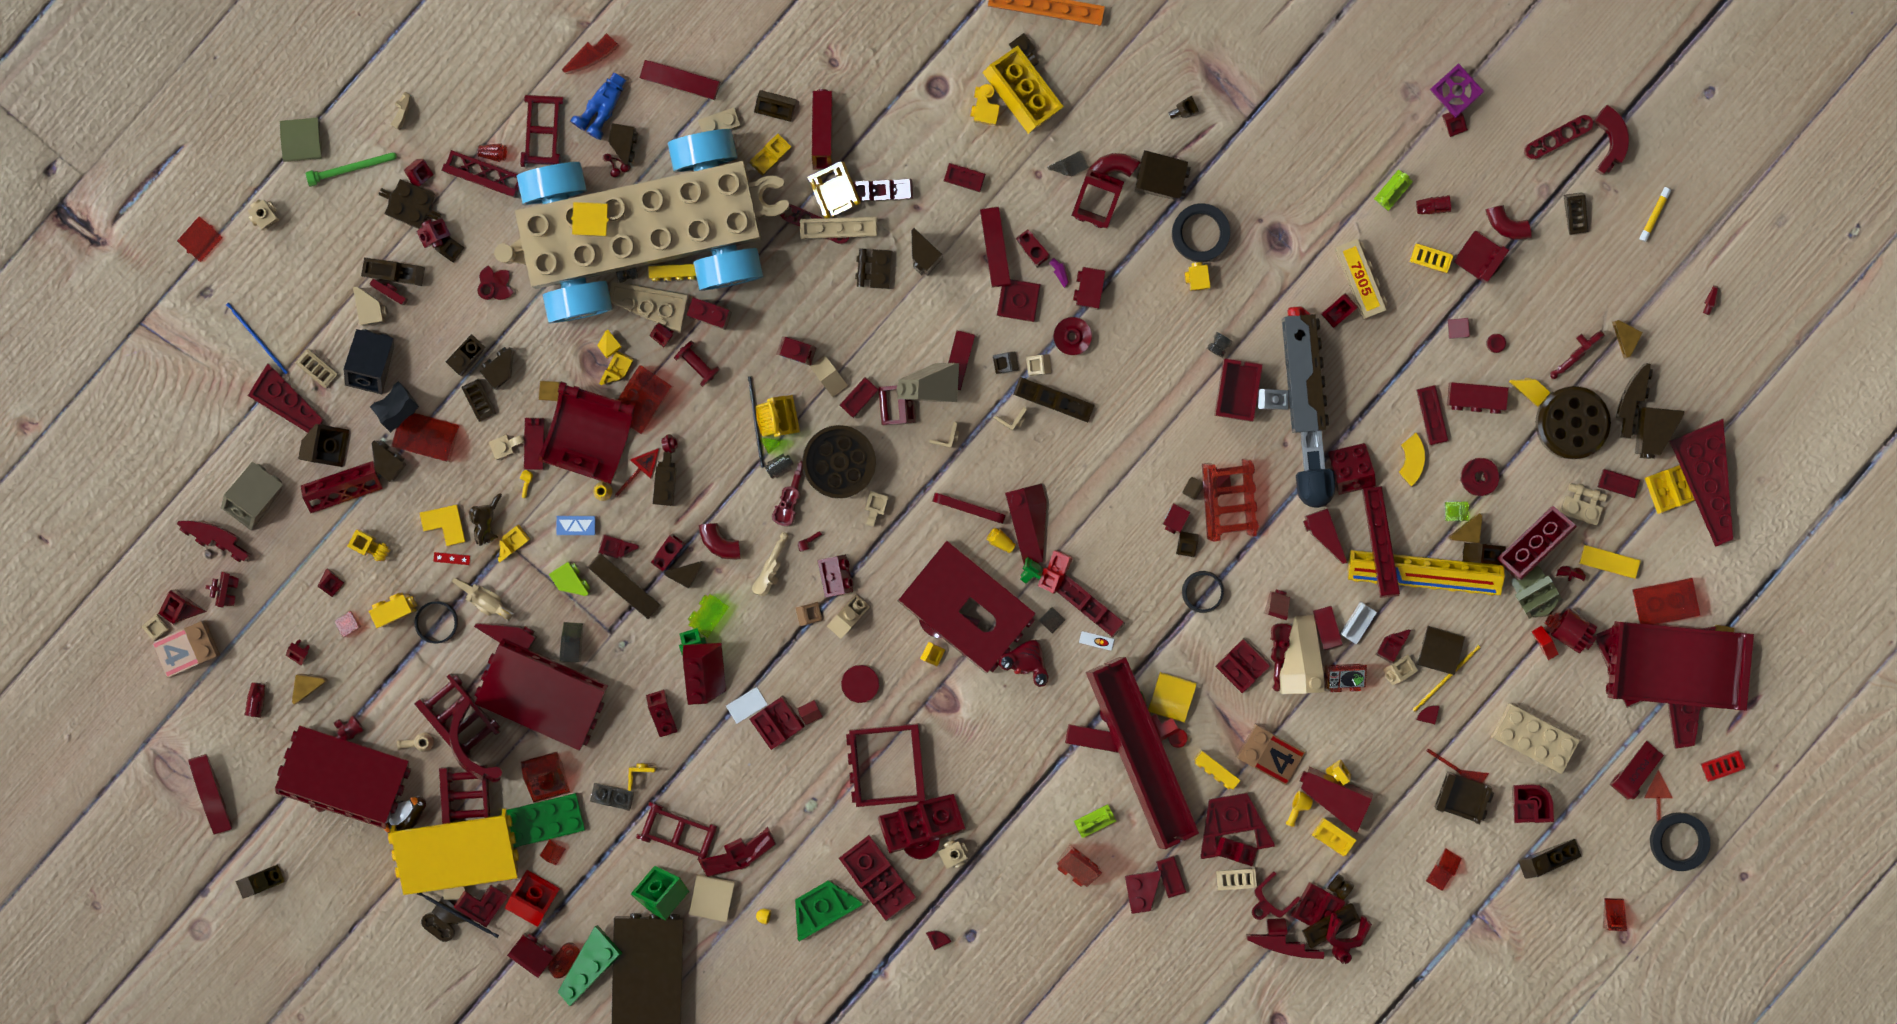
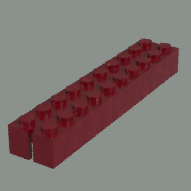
M1118 657L1104 663V665L1087 671L1086 675L1158 848L1166 850L1181 843L1180 840L1185 841L1198 835L1199 832L1127 658Z

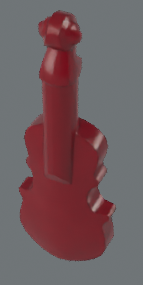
M1602 330L1595 333L1588 340L1581 333L1576 339L1582 346L1575 350L1562 365H1559L1558 369L1552 371L1550 377L1556 379L1558 374L1564 373L1580 360L1588 350L1605 336Z
M802 460L797 463L798 467L794 472L791 486L783 488L782 495L780 496L781 502L778 506H774L775 510L772 514V520L778 525L788 527L794 523L795 515L797 514L795 512V505L798 504V499L801 495L798 487L803 476Z
M1277 623L1272 626L1270 638L1273 641L1271 660L1275 662L1274 685L1272 688L1277 692L1280 690V671L1285 661V652L1290 646L1289 636L1292 626L1283 623Z

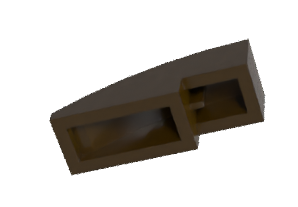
M364 257L361 276L422 286L425 267Z

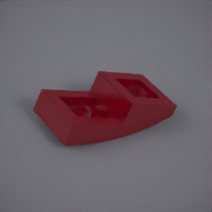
M1220 837L1215 855L1253 866L1258 849L1225 837Z

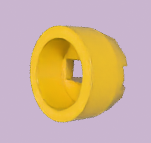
M760 909L756 913V919L765 925L769 923L771 910Z

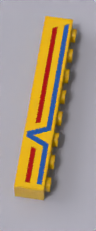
M1350 550L1347 568L1348 580L1378 584L1372 552ZM1394 555L1398 585L1413 588L1423 587L1432 590L1443 589L1452 592L1463 591L1471 594L1482 593L1490 596L1501 595L1505 577L1504 566Z

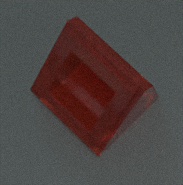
M549 839L540 856L545 861L557 865L566 848Z

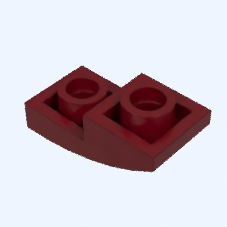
M1332 606L1314 610L1313 613L1324 650L1342 646Z

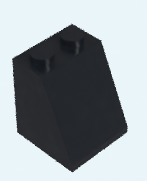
M356 329L343 369L345 386L382 395L394 350V338L387 334H375L367 329Z

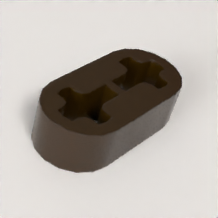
M429 912L422 917V927L440 941L447 942L454 937L455 930L452 925L446 924L435 914ZM426 917H433V922L438 926L435 927L432 924L430 926H427L428 921L426 920ZM440 927L443 930L448 928L450 930V937H443V932L438 928Z

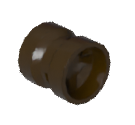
M1338 874L1331 881L1327 889L1337 893L1338 898L1344 900L1350 894L1354 885L1346 882L1344 877Z

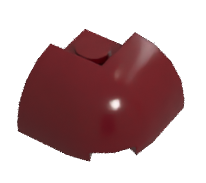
M1535 784L1513 785L1514 823L1554 822L1553 800L1547 789Z

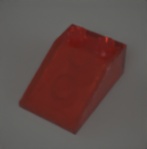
M1687 577L1632 589L1638 620L1641 624L1654 625L1700 616L1693 578Z
M1070 844L1056 861L1057 869L1064 875L1069 873L1073 876L1072 881L1080 887L1083 885L1088 887L1102 874L1101 868Z

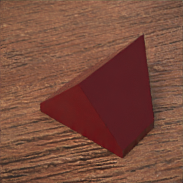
M175 589L168 592L158 614L174 625L176 622L207 611Z

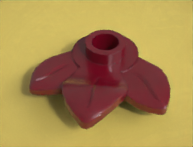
M490 266L483 268L479 275L481 283L477 288L478 295L485 300L492 298L505 300L513 294V290L506 286L510 277L509 271L499 270L493 272ZM485 287H490L491 291L489 294L484 293Z

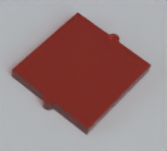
M199 216L177 242L187 250L188 254L191 253L199 262H202L223 237L213 229V225H209Z

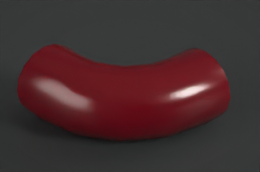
M1110 153L1100 157L1089 169L1105 175L1121 172L1130 178L1141 162L1125 153Z
M1504 205L1485 209L1491 226L1501 236L1512 240L1532 238L1528 220H1512L1507 216Z
M718 523L699 525L702 542L712 554L722 559H741L739 540L730 541L724 539L719 533Z

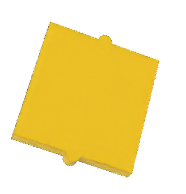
M573 202V216L571 217V220H573L572 235L607 236V222H609L607 218L608 204Z

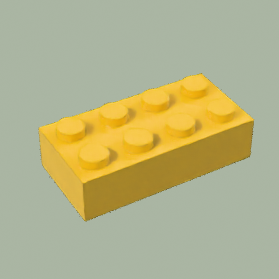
M694 264L648 266L649 279L653 282H658L660 279L672 281V279L676 278L677 281H681L684 278L689 280H696L697 278Z
M1202 750L1195 756V764L1200 768L1204 767V771L1209 775L1213 774V778L1218 782L1222 781L1227 789L1234 790L1240 782V779Z

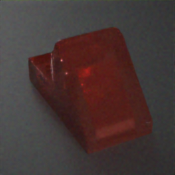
M1445 848L1425 881L1443 891L1451 876H1455L1462 858Z

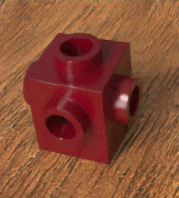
M443 218L435 221L430 219L422 223L423 227L416 231L424 248L430 246L433 249L444 244L443 240L451 236Z

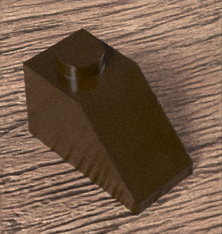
M1464 542L1462 561L1502 565L1497 558L1506 550V546Z

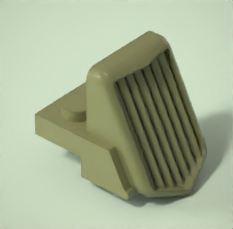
M1535 566L1522 580L1514 578L1511 581L1517 592L1515 596L1529 619L1532 617L1550 616L1559 602L1563 600L1549 575L1546 577L1539 566Z

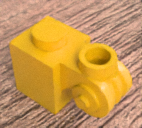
M984 84L981 87L976 86L974 98H977L976 106L972 105L970 117H974L973 122L996 126L1000 105L990 104L987 100L994 96V88L990 84Z
M360 529L355 530L347 547L362 555L372 554L376 561L385 562L386 556L391 551L386 546L387 544L375 542V537Z

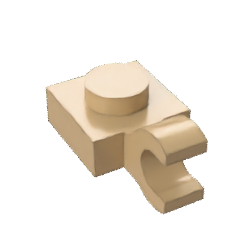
M508 435L490 441L489 444L495 460L513 454L514 450L512 447L523 444L524 439L520 435L509 440Z
M870 491L865 507L866 511H870L867 525L874 527L877 514H884L888 496Z

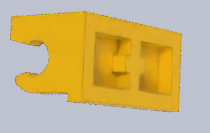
M1325 818L1321 819L1311 834L1343 857L1347 855L1357 841Z

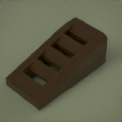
M1580 192L1564 195L1569 235L1589 232L1585 194ZM1579 200L1580 203L1571 204V201ZM1579 207H1580V209H1581L1580 211H1573V212H1572V208H1579ZM1573 216H1582L1580 219L1572 220ZM1583 223V226L1573 227V224Z
M480 379L461 387L479 422L496 414ZM478 386L479 390L469 393L468 390ZM480 393L482 394V397L473 401L472 397ZM485 400L486 404L476 407L475 404ZM487 407L490 409L489 411L481 415L479 413V411Z

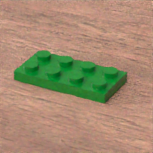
M577 793L507 810V815H511L512 818L510 830L515 834L516 843L513 844L514 848L585 831Z

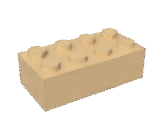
M1509 703L1491 735L1493 739L1560 774L1565 770L1580 741Z

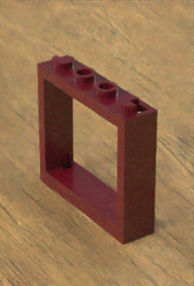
M918 723L849 730V734H846L847 746H851V753H848V764L853 767V772H849L850 784H854L855 791L851 792L852 803H856V807L925 801ZM911 730L917 794L862 799L856 735Z

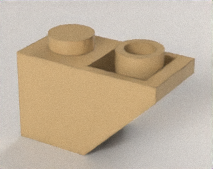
M856 594L827 627L841 639L870 606Z

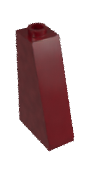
M826 89L813 91V170H824L832 166V91Z
M1309 766L1308 771H1303L1299 780L1302 782L1301 789L1357 833L1371 803L1373 793L1350 783L1343 785L1341 781L1338 782L1333 776Z

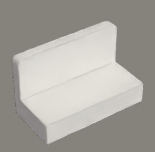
M1360 602L1340 635L1357 645L1377 612L1366 606L1363 602Z

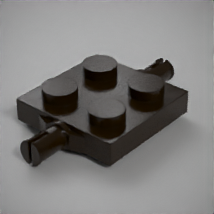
M400 179L396 189L392 192L383 188L379 192V196L389 199L384 214L416 229H420L422 223L428 217L435 220L441 218L442 214L432 210V203L436 195Z

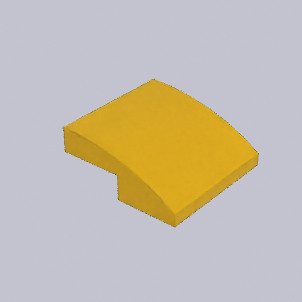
M1680 465L1645 477L1657 514L1695 500Z
M1160 672L1148 711L1185 722L1197 683Z

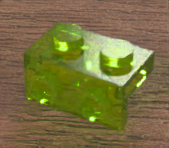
M709 594V596L704 595L699 602V605H701L700 609L697 612L693 611L688 618L690 621L688 626L694 629L698 628L699 633L706 638L710 636L730 607L713 594Z

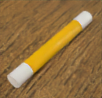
M1664 187L1639 238L1640 240L1647 241L1672 191L1671 189Z

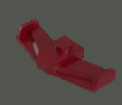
M767 826L764 831L747 844H744L742 838H739L724 845L726 854L705 859L700 858L698 860L707 877L738 869L742 870L775 846L776 842Z

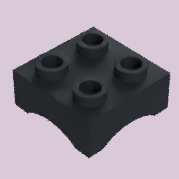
M398 381L393 385L391 392L385 398L374 402L370 408L377 415L380 423L391 433L405 419L413 415L419 406L409 391Z

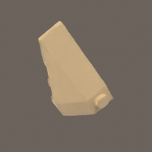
M1314 615L1295 616L1289 636L1290 646L1285 652V661L1280 671L1281 694L1325 692L1324 673Z

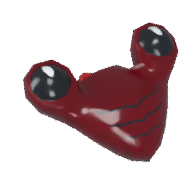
M1036 639L1029 640L1000 657L999 666L1001 669L1006 671L1013 669L1015 674L1033 672V681L1038 687H1043L1048 683L1049 675L1044 666L1042 648Z

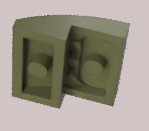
M318 117L280 121L283 162L322 158Z

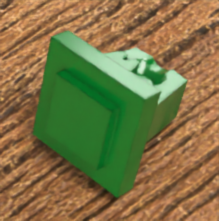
M1027 557L1023 566L1024 571L1021 573L1020 578L1025 584L1033 577L1040 580L1043 570L1042 566Z

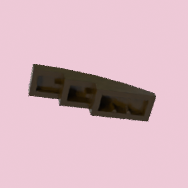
M1022 377L1019 378L1013 394L1087 423L1095 406L1084 400Z
M601 553L588 566L595 575L647 619L660 607V604Z

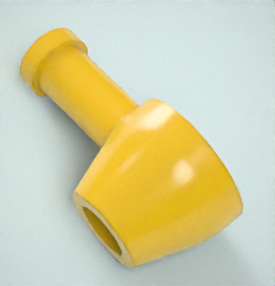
M1298 791L1294 796L1293 809L1286 824L1295 827L1299 812L1310 810L1313 799L1304 792Z

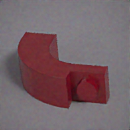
M1605 105L1593 121V123L1606 132L1610 141L1607 155L1595 170L1600 175H1603L1605 172L1608 174L1615 165L1612 163L1613 161L1617 164L1622 163L1629 146V134L1624 120L1613 108Z

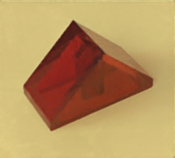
M1604 898L1603 928L1607 931H1627L1624 899Z

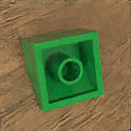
M654 866L633 890L631 895L652 914L666 920L690 891L680 877Z

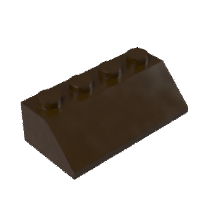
M913 228L911 230L913 268L921 276L924 273L928 276L943 260V254Z

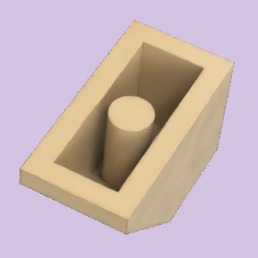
M353 287L360 325L365 326L385 322V317H387L386 306H382L380 301L361 288Z

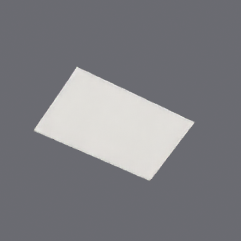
M756 687L726 705L737 724L765 707L767 703Z

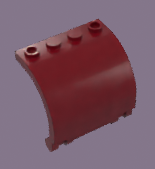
M561 381L558 388L559 395L553 420L538 461L612 484L628 439L635 405L630 403L627 405L622 403L621 400L610 399L580 389L577 386L571 387Z
M465 699L462 702L457 701L452 710L453 719L450 726V745L456 761L466 772L480 780H483L485 777L492 782L500 781L502 770L499 767L483 768L472 762L463 753L458 741V730L470 708V702Z

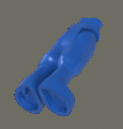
M613 73L610 79L607 78L606 82L597 90L592 99L588 101L585 112L581 116H573L570 122L585 131L594 114L598 112L597 118L586 132L592 137L601 140L604 135L602 132L603 124L612 116L620 94L624 90L622 87L627 80Z

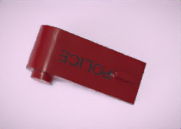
M1645 741L1625 769L1613 778L1610 786L1627 800L1630 798L1634 800L1640 793L1639 788L1664 755L1648 741Z

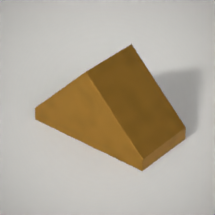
M1620 320L1612 322L1623 358L1631 357L1643 332Z
M1477 513L1449 535L1448 538L1455 541L1480 543L1482 515Z
M296 674L292 703L294 705L298 704L328 680L324 677Z

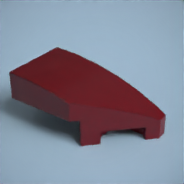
M1408 629L1384 637L1375 655L1390 663H1394L1411 630Z

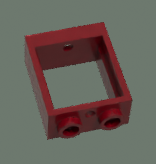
M1088 169L1071 216L1082 222L1093 223L1098 228H1108L1124 181ZM1088 184L1115 194L1107 217L1079 208Z

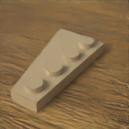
M612 282L609 294L612 304L655 323H660L662 326L681 334L688 295Z

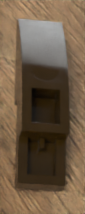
M1649 363L1643 364L1636 371L1621 396L1616 413V418L1623 419L1620 438L1631 439V435L1634 436L1636 424H1633L1634 416L1637 417L1639 412V405L1636 404L1637 402H1645L1650 392V388L1647 385L1648 380L1652 378L1653 369L1650 368L1651 364Z

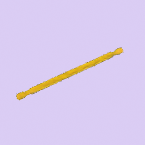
M1479 645L1457 665L1456 672L1481 648ZM1448 674L1413 708V711L1416 712L1452 675Z

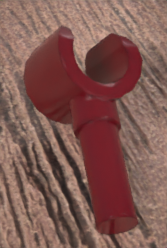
M819 531L811 537L799 541V551L810 549L808 543L822 535Z

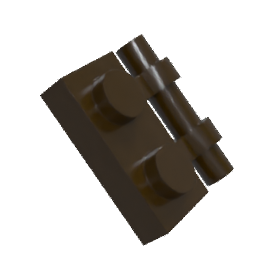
M859 248V256L856 258L858 272L855 273L857 287H864L865 280H870V288L889 289L892 251L872 249V257H867V249ZM866 263H871V274H865Z

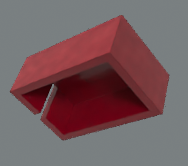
M1224 358L1214 416L1253 422L1263 364L1244 362V365L1240 366L1242 361Z

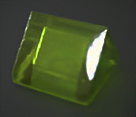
M764 437L761 439L768 454L781 445L780 440Z

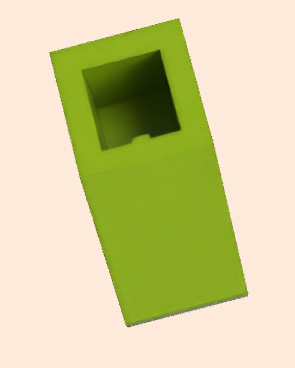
M567 562L549 574L559 591L582 596L590 594L588 590L591 588L585 579L581 580L579 577L580 570L575 563Z

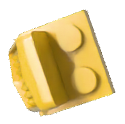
M793 395L769 398L767 402L756 406L757 423L763 437L770 435L778 437L800 432Z

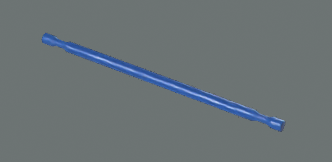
M228 302L226 306L232 310V313L286 375L288 371Z

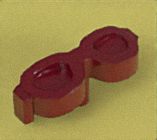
M1561 566L1556 573V576H1569L1568 581H1571L1572 577L1585 581L1586 578L1583 570L1579 568L1571 569L1569 566Z

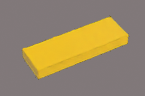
M1584 545L1579 564L1636 579L1641 560Z

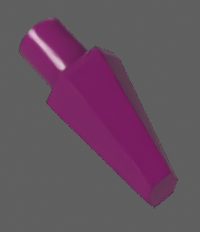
M1053 258L1049 264L1055 269V275L1065 288L1069 283L1064 262L1060 264Z

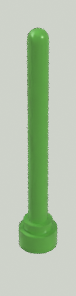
M392 152L319 173L318 171L314 172L311 170L305 172L309 187L315 186L322 179L392 161L397 158V155Z

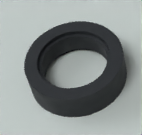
M1198 203L1188 206L1180 212L1172 227L1174 246L1182 256L1195 262H1206L1216 258L1225 250L1230 239V225L1226 216L1221 210L1210 204ZM1193 215H1208L1219 226V240L1208 251H1195L1188 247L1183 239V225Z
M1676 812L1665 815L1654 825L1650 835V847L1656 860L1663 866L1675 871H1689L1698 867L1706 859L1710 850V835L1706 826L1698 818L1686 813ZM1677 823L1690 825L1698 836V846L1695 853L1685 860L1669 858L1662 847V838L1665 831Z

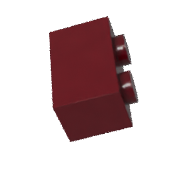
M1083 267L1082 271L1078 270L1076 282H1080L1079 290L1075 289L1073 296L1076 306L1099 309L1106 271Z

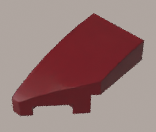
M603 534L598 553L621 558L627 553L638 549L639 545Z

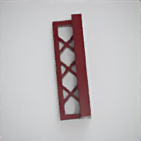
M452 150L441 170L516 198L519 191L518 181L514 189L506 186L504 179L511 176L517 178L518 174ZM454 156L460 157L464 163L459 168L450 166ZM474 163L479 164L482 172L476 175L472 174L468 166ZM495 170L498 172L500 179L491 181L486 173Z
M374 461L301 485L302 498L310 514L383 489L374 468ZM373 479L376 482V485L373 486L365 485L367 481ZM350 487L358 488L355 492L352 493L347 491V489ZM332 493L340 494L338 498H329V495ZM315 499L322 500L320 504L314 506L310 503V501Z

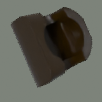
M1189 96L1178 103L1176 109L1168 113L1171 119L1179 115L1182 118H1186L1198 113L1199 110L1193 97Z

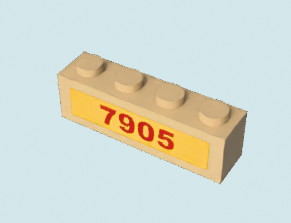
M1356 239L1336 247L1335 252L1362 318L1366 319L1385 311V306H1388L1384 295L1381 296L1378 288H1380L1377 277L1373 278L1371 271L1373 267L1370 260H1366L1364 256L1366 252L1364 244Z

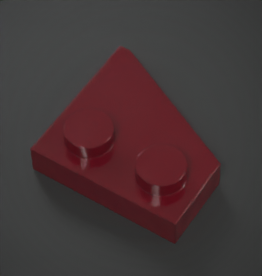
M1162 870L1125 876L1131 914L1152 910Z

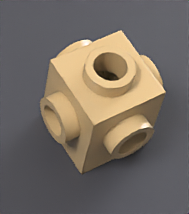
M257 200L250 205L251 209L248 210L250 216L248 218L254 226L258 225L261 230H267L280 220L275 213L277 209L271 201Z
M954 839L944 843V848L938 850L946 869L952 866L957 868L965 864L966 854L969 853L964 842L960 844L959 840L954 841ZM956 851L958 855L952 856L951 852Z

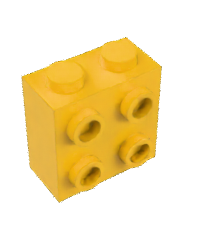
M403 592L389 597V602L384 600L372 605L373 609L369 611V614L376 628H382L416 612L415 607L418 605L413 596L410 597L409 594L403 595Z

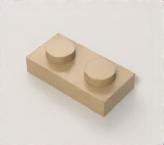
M734 107L698 120L702 132L734 129L741 126Z

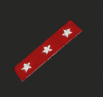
M434 552L433 562L469 565L470 556Z

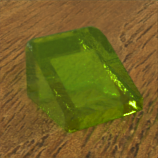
M1467 501L1445 502V521H1468Z

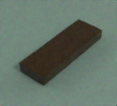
M1352 903L1334 912L1337 918H1340L1342 921L1336 935L1361 921ZM1331 914L1302 930L1310 948H1314L1327 940L1326 936Z

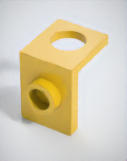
M636 763V767L630 766L628 791H631L633 788V772H655L656 767H648L647 763Z

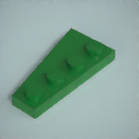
M598 925L593 928L558 990L560 996L569 1006H573L623 954Z

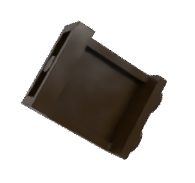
M1447 771L1434 807L1438 811H1445L1480 825L1481 820L1484 821L1488 810L1485 809L1487 803H1491L1494 792H1492V787Z

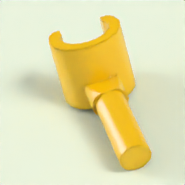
M524 470L520 476V479L525 481L522 498H526L529 483L533 478V474L527 470Z

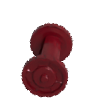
M691 340L684 347L680 348L674 359L677 361L683 358L703 378L700 383L703 387L710 380L714 379L720 368L717 366L711 370L691 350L694 344Z

